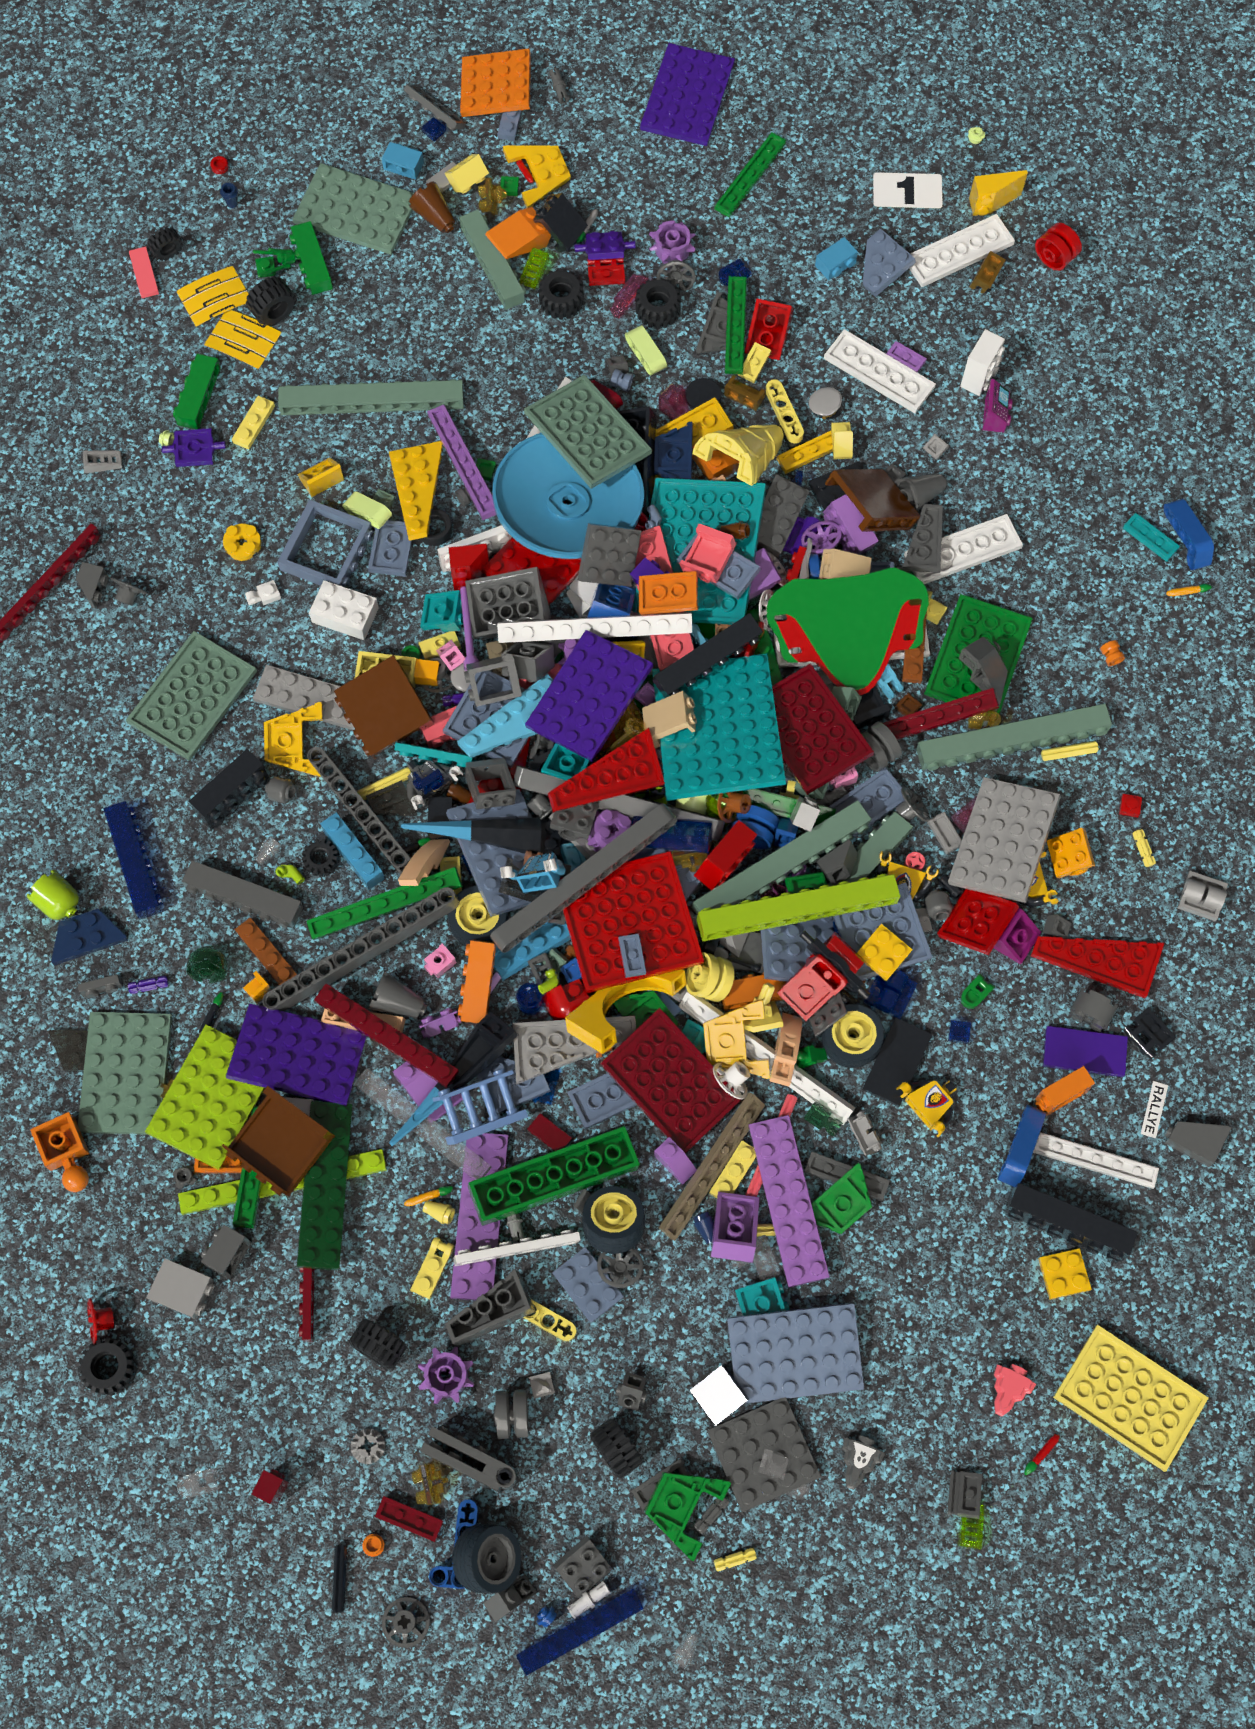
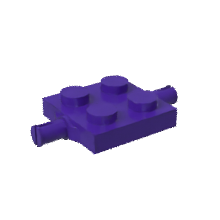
M593 232L586 234L585 244H574L575 252L586 251L588 260L624 258L625 249H635V241L624 242L622 232Z
M211 428L174 431L173 445L161 446L162 454L174 453L176 467L213 465L215 449H226L225 441H213Z

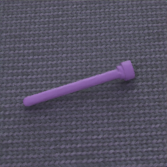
M462 586L460 594L467 655L463 664L464 670L467 671L466 664L479 662V660L474 656L467 589L465 586Z

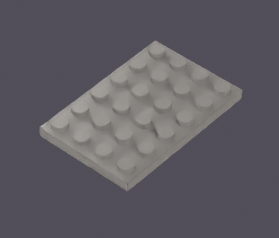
M984 777L948 880L949 885L1026 903L1061 798L1060 794Z

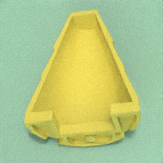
M752 425L739 429L715 431L700 438L692 454L705 461H709L712 459L713 450L718 449L740 461L736 478L752 486L757 483L770 461L774 460L782 446L784 434L777 425Z

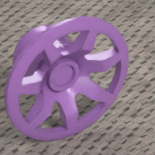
M817 522L806 529L802 535L801 543L803 547L807 548L805 538L806 536L814 539L812 540V545H815V549H812L811 553L822 555L823 549H835V546L841 539L842 532L834 522ZM821 525H829L826 531L823 532ZM817 527L818 533L815 534L814 532L810 531L813 528ZM835 527L838 533H831V531Z

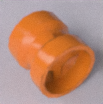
M1117 640L1107 642L1100 647L1102 654L1106 656L1105 661L1108 666L1117 665L1125 660L1123 652L1119 650L1120 645Z

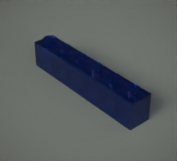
M123 801L103 808L135 914L141 920L162 913L161 905H164L160 893L157 894L155 890L158 884L155 876L151 877L150 870L153 868L150 859H146L144 854L147 852L144 841H140L139 835L142 832L139 824L134 822L133 818L136 817L133 806L129 807L128 803Z
M633 1588L520 1652L516 1657L527 1676L644 1608Z

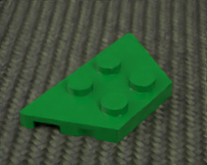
M654 991L619 998L612 1004L621 1016H635L636 1029L658 1008H661L671 1021L678 1026V1021Z
M859 1162L811 1203L817 1225L842 1234L872 1208L862 1166Z

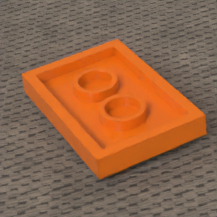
M696 571L639 576L640 615L698 610V575Z

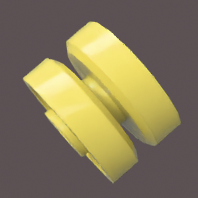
M702 952L704 964L687 968L685 976L686 989L693 996L719 1002L729 994L732 988L734 967L728 959Z

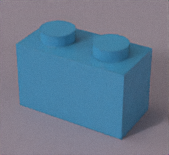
M389 142L382 157L383 169L416 180L424 164L423 153L417 149Z
M844 237L816 255L815 267L827 280H830L833 277H838L846 268H851L855 265L858 251Z

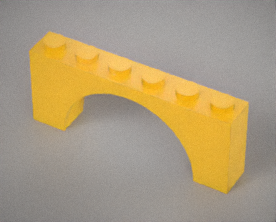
M681 969L598 990L565 1017L567 1032L601 1054H604L617 1043L615 1028L605 1019L609 1007L619 998L637 991L653 990L674 996L686 986L685 971Z

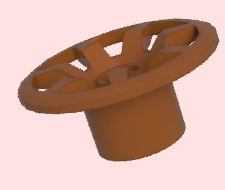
M743 790L739 791L740 793H737V791L727 792L728 798H722L723 793L719 794L717 803L718 814L725 823L735 821L737 813L746 814L749 811L751 798L748 794H743ZM721 802L726 803L727 806L721 809Z

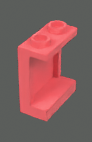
M698 524L696 528L698 536L685 561L681 560L679 564L682 572L696 571L702 581L707 583L711 581L717 584L736 546V542L730 534Z

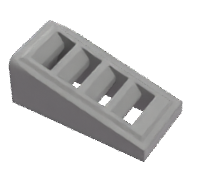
M121 450L83 451L84 473L122 468ZM112 457H115L116 463H112ZM104 458H108V463L104 462Z

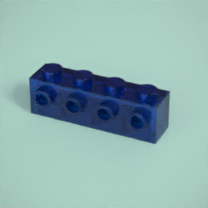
M633 816L630 827L643 817ZM677 820L670 829L645 848L709 853L712 842V823Z

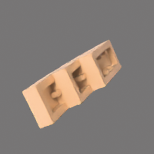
M449 839L430 840L413 855L398 879L400 886H418L422 877H428L432 869H438L449 846Z

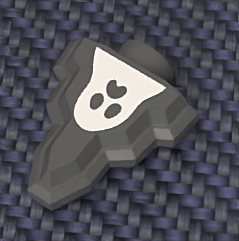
M858 1435L857 1440L844 1437L842 1449L845 1452L843 1461L847 1466L845 1472L847 1488L854 1490L863 1482L865 1474L872 1472L875 1465L881 1463L885 1452L874 1447V1440Z

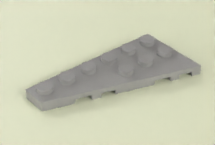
M635 1016L605 1017L616 1031L617 1043L612 1047L621 1044L636 1030ZM566 1020L513 1023V1029L518 1034L514 1039L516 1085L598 1053L597 1050L567 1032Z

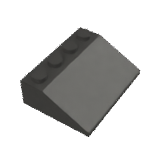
M538 567L465 581L473 638L484 640L498 637V622L551 620L550 607Z

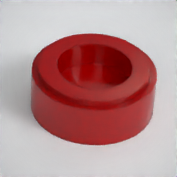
M216 156L210 162L211 169L215 174H224L229 169L228 161L223 156Z

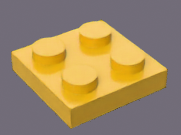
M881 924L857 953L864 959V963L887 981L913 949Z
M1080 1248L1038 1258L1049 1300L1092 1290Z

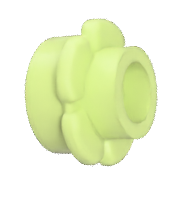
M980 127L971 128L968 131L969 141L973 144H979L985 138V132Z
M166 430L160 434L159 443L162 446L173 445L174 433Z

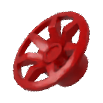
M89 1298L87 1313L88 1316L91 1314V1317L88 1318V1322L93 1323L90 1328V1336L93 1344H96L98 1331L114 1328L113 1312L111 1307L94 1309L92 1298Z

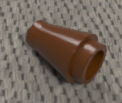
M744 521L721 525L720 527L721 532L732 535L734 539L744 540L750 535L749 524L744 523Z
M451 783L446 797H452L455 802L467 804L472 795L468 789L459 783Z

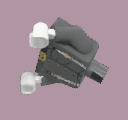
M413 759L407 765L412 771L407 776L409 781L406 785L407 798L411 801L415 810L418 809L417 805L422 804L425 808L428 806V797H440L449 790L451 783H453L452 778L454 781H458L456 776L459 774L463 775L464 773L458 766L450 767L437 762L433 763L429 760L421 765L416 759Z

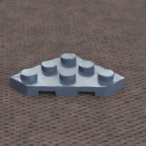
M879 229L867 240L863 274L864 288L875 297L916 263L915 258L882 229Z
M500 1056L477 1075L480 1081L494 1076L493 1072L503 1068L505 1071L513 1070L514 1074L505 1078L515 1107L551 1091L543 1074L516 1085L515 1061ZM498 1080L487 1083L497 1114L506 1112L507 1107Z

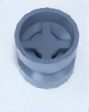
M615 369L610 386L614 388L620 387L623 391L628 392L634 375L631 373L625 374L621 370Z

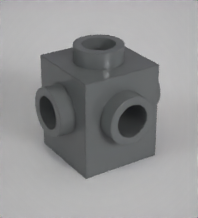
M626 1372L623 1383H618L615 1395L619 1396L617 1405L638 1411L640 1402L645 1403L648 1391L644 1390L647 1378Z

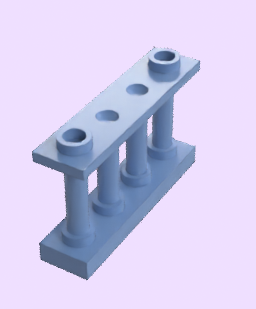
M504 1068L493 1072L494 1076L450 1091V1088L438 1091L439 1096L433 1097V1102L443 1100L453 1130L451 1131L452 1135L445 1137L448 1145L463 1142L528 1117L526 1109L518 1110L517 1107L515 1108L505 1078L514 1074L513 1070L505 1071ZM498 1080L507 1107V1115L502 1117L496 1112L487 1083ZM480 1087L489 1115L488 1122L483 1124L478 1120L469 1090ZM460 1093L471 1122L469 1124L470 1128L467 1130H463V1127L460 1128L450 1098Z

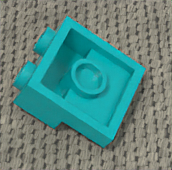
M460 590L425 594L420 624L422 630L441 629L443 632L461 630V626L464 624Z
M775 1277L735 1290L742 1315L790 1310L787 1301L783 1302L781 1293H784L781 1281H776Z

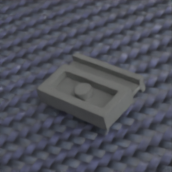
M951 1470L947 1515L953 1514L959 1517L979 1519L982 1474L963 1471L954 1472V1470Z

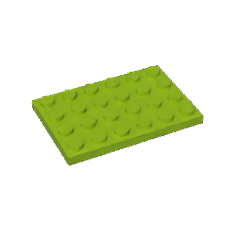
M205 1025L146 1128L145 1133L220 1170L227 1157L225 1154L227 1150L222 1145L229 1146L241 1131L264 1087L226 1079V1073L237 1040Z

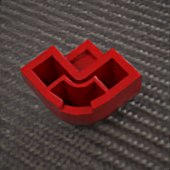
M577 979L564 986L559 985L547 992L543 997V1002L553 1021L565 1020V1017L578 1008L585 1000H588L589 996L580 979Z

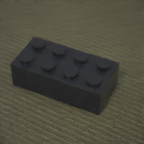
M246 749L188 802L195 815L212 830L215 827H219L229 814L235 813L243 801H248L252 797L253 792L258 788H262L267 783L269 777L264 765Z

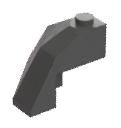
M982 637L963 648L959 659L973 671L970 680L982 691L990 688L995 689L998 704L1000 705L1008 671L1001 655L999 644L988 637Z

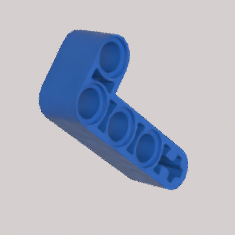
M1179 499L1164 504L1166 518L1188 549L1187 564L1189 568L1193 571L1211 565L1214 552L1213 541L1184 499Z
M1028 1104L1026 1105L1007 1159L1000 1170L997 1180L1013 1187L1022 1181L1047 1112Z
M464 1500L458 1507L454 1547L463 1527L478 1524L479 1507L472 1500ZM468 1504H471V1508L474 1509V1512L469 1514V1520H474L473 1524L468 1522L461 1523V1519L466 1520L467 1514L463 1512V1508H467ZM436 1566L429 1573V1580L434 1586L465 1589L462 1585L457 1584L453 1566ZM438 1570H442L445 1573V1580L442 1583H437L434 1580V1574Z

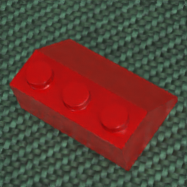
M487 543L448 547L454 591L460 590L462 586L466 587L465 581L487 577L482 573V568L489 562Z

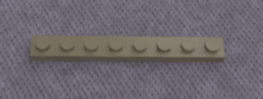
M750 1092L747 1094L658 1229L671 1240L676 1241L749 1131V1124L755 1122L764 1108L765 1104Z

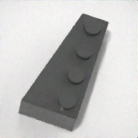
M514 1269L487 1293L478 1297L473 1304L464 1308L445 1323L454 1345L459 1347L535 1312L520 1272Z

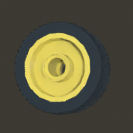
M474 886L464 889L457 894L459 898L458 907L448 913V922L452 934L464 946L470 944V941L473 939L493 942L490 935L495 929L509 920L508 912L490 917L478 887Z
M858 1004L845 1005L847 1014L822 1032V1043L826 1054L832 1061L846 1068H858L870 1063L878 1055L884 1041V1029L881 1020L874 1011Z
M618 1186L601 1188L592 1193L585 1202L582 1212L583 1232L589 1244L598 1249V1251L609 1254L623 1253L635 1247L641 1240L645 1229V1211L640 1198L629 1189Z

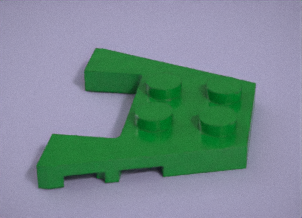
M663 1472L644 1513L694 1562L702 1542L684 1534L685 1526L702 1492H706L723 1501L731 1482L723 1479Z

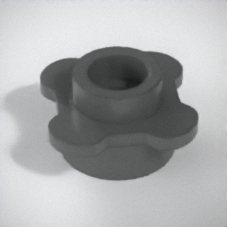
M187 1165L185 1168L173 1171L177 1188L182 1189L186 1185L195 1184L196 1179L193 1177V1168Z

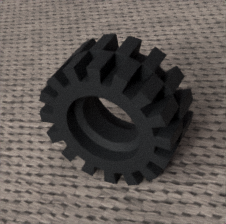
M165 227L164 230L161 228L159 232L155 231V235H151V239H148L147 243L154 257L157 260L160 259V261H163L164 258L169 260V257L173 258L174 254L178 255V251H181L183 247V241L177 231L172 227Z
M315 839L316 842L314 843L310 841V845H306L304 847L305 851H302V861L307 871L314 876L318 874L319 877H323V874L328 876L330 871L333 873L335 871L334 867L337 868L339 862L338 852L334 844L332 845L329 840L326 842L325 839H322V841ZM319 851L328 854V859L323 864H317L313 861L314 855Z

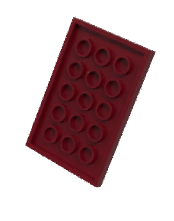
M811 663L772 686L782 759L806 795L874 755L872 748Z
M658 1008L600 1063L605 1071L666 1138L670 1137L684 1153L689 1151L741 1100L728 1094L719 1085L714 1077L713 1066L661 1008ZM727 1081L722 1082L725 1086L728 1084Z

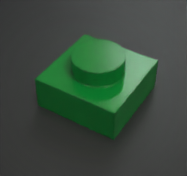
M273 256L255 259L257 275L275 268ZM276 272L264 277L276 276Z

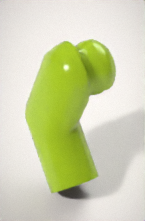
M280 865L275 870L278 877L292 878L297 885L305 881L303 875L294 865Z
M554 968L546 971L547 980L538 985L541 994L557 987L559 974L556 973Z

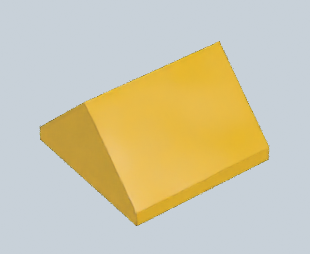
M330 457L297 474L311 497L344 481L340 464Z

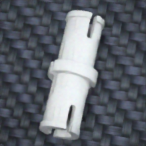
M602 1581L589 1592H584L583 1596L568 1606L567 1609L572 1617L576 1619L589 1608L593 1609L597 1602L611 1592L605 1582Z

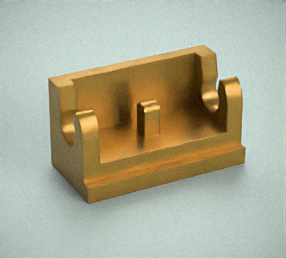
M990 251L983 260L969 288L974 290L977 286H980L982 288L980 293H985L988 288H991L1006 259Z
M732 375L725 385L724 396L757 411L766 396V390L763 388L761 391L753 389L737 381L736 376Z

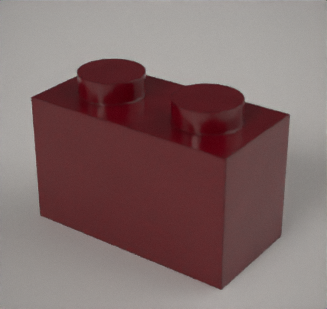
M272 1468L270 1472L263 1470L251 1495L277 1506L289 1484L288 1481L284 1480L286 1475Z

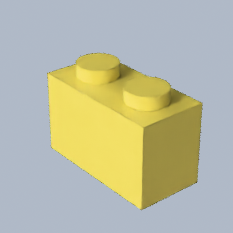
M471 154L444 174L454 192H461L463 194L471 190L473 184H478L485 180V176L489 172L480 155Z

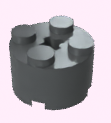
M1081 988L1070 1009L1072 1013L1071 1018L1080 1023L1083 1020L1090 1023L1089 1027L1098 1032H1101L1102 1029H1107L1118 1005L1115 1003L1112 1006L1110 1004L1111 1000L1098 992L1090 990L1089 993L1084 992L1086 988Z

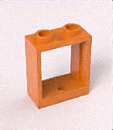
M1083 1066L1043 1089L1035 1098L1036 1107L1047 1112L1046 1116L1086 1094L1095 1082Z

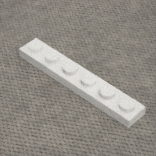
M566 1230L560 1232L561 1235L553 1237L552 1234L541 1235L540 1239L533 1241L532 1237L520 1239V1243L512 1244L511 1241L503 1242L496 1248L486 1245L479 1247V1251L470 1252V1249L460 1250L458 1255H455L453 1258L455 1266L576 1244L580 1241L579 1232L573 1233V1230Z

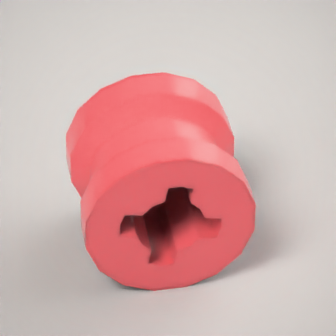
M912 852L906 857L904 866L922 871L925 865V858L919 852Z

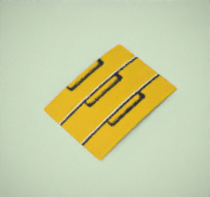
M233 266L211 273L177 290V294L196 327L215 316L246 304V298L249 295Z
M229 310L224 312L204 346L223 352L259 369L281 332L268 325H261L256 319Z

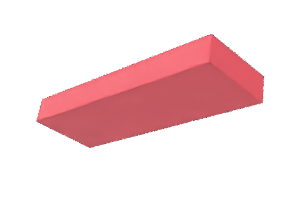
M142 247L130 250L129 255L141 298L158 295L159 291L147 248Z

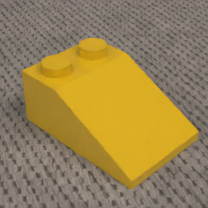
M1027 170L974 176L969 196L973 216L991 214L1021 196L1028 174Z

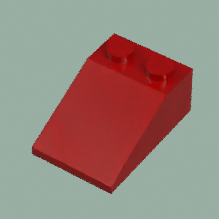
M756 299L744 353L749 354L756 342L771 350L769 359L780 361L794 308L791 305Z

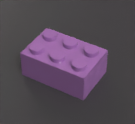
M847 495L834 500L824 510V520L836 523L842 532L840 543L843 546L842 551L862 555L870 551L879 542L873 531L862 532L858 526L864 517ZM834 527L833 533H838L837 529Z

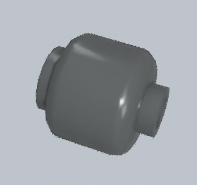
M276 776L267 782L265 791L269 800L285 804L294 798L296 787L290 779Z
M934 890L924 900L928 916L937 921L947 919L953 910L950 897L946 892Z

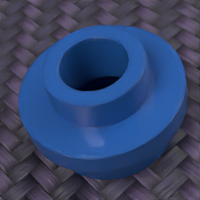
M546 1606L543 1607L537 1614L538 1619L536 1623L544 1628L549 1626L557 1616L554 1612L555 1609L552 1606L548 1608Z

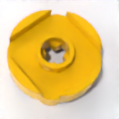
M232 525L226 529L223 537V546L226 553L233 559L245 561L251 559L252 555L256 552H259L261 538L253 525ZM240 539L247 540L243 545H240L238 541Z

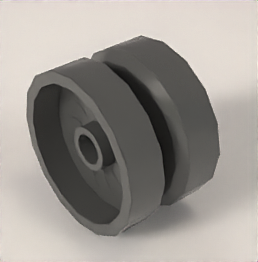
M876 722L868 728V732L863 731L861 733L874 751L873 756L864 760L873 771H881L888 766V762L892 763L902 756L901 747L897 739L883 723Z
M526 1389L514 1391L513 1404H510V1395L507 1390L496 1391L494 1417L495 1425H497L498 1439L510 1438L511 1425H514L517 1438H529Z

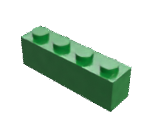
M311 221L291 226L292 234L289 235L291 244L296 246V249H294L296 259L301 260L299 268L301 274L306 275V278H303L306 289L310 288L312 295L332 290L331 279Z
M196 354L195 360L191 361V371L189 376L187 375L185 378L184 390L180 392L178 406L173 411V417L178 426L199 429L221 369L218 358Z

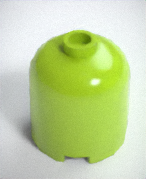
M53 869L51 870V875L48 877L45 874L42 875L32 885L31 889L33 892L27 894L26 897L50 919L61 920L65 917L70 918L77 911L78 893L57 870Z

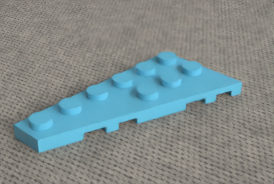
M546 674L522 692V696L514 698L458 740V746L472 758L489 752L497 746L508 745L519 738L524 739L537 734L526 728L525 723L553 679Z

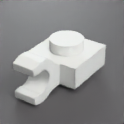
M274 580L256 586L257 591L245 593L249 605L259 601L266 605L281 599Z

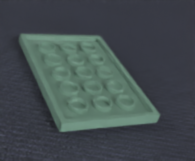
M320 163L293 217V223L298 225L311 221L313 229L392 255L413 211L408 204H410L409 200L414 193Z
M585 375L524 408V414L591 489L647 457L652 452L648 444Z
M193 631L128 716L126 722L190 761L255 675L257 669Z
M90 1012L78 1128L81 1133L148 1135L145 1133V1130L165 1097L164 1089L166 1086L172 1024L171 1014Z

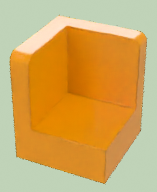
M416 659L414 671L415 684L438 686L439 662Z
M255 971L253 973L255 978L245 985L243 989L258 1004L264 995L271 991V988L260 974Z

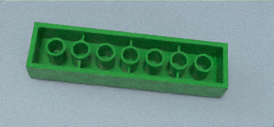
M624 1126L468 1182V1190L482 1226L636 1171L640 1164Z

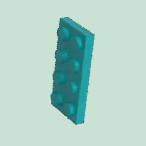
M397 742L394 749L400 751L399 755L414 757V754L419 755L418 759L433 761V758H438L437 762L452 764V761L457 762L456 766L466 767L467 762H475L478 757L470 758L464 754Z

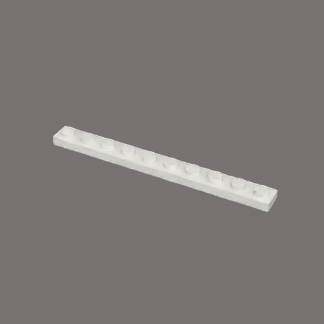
M690 612L498 622L499 643L580 639L585 630L602 638L692 633V616Z
M688 991L678 1006L702 1025L705 1021L724 1014L702 997L693 996ZM745 1030L747 1057L751 1060L769 1059L771 1073L776 1050L751 1032ZM794 1065L789 1087L837 1122L844 1125L855 1107L797 1065Z

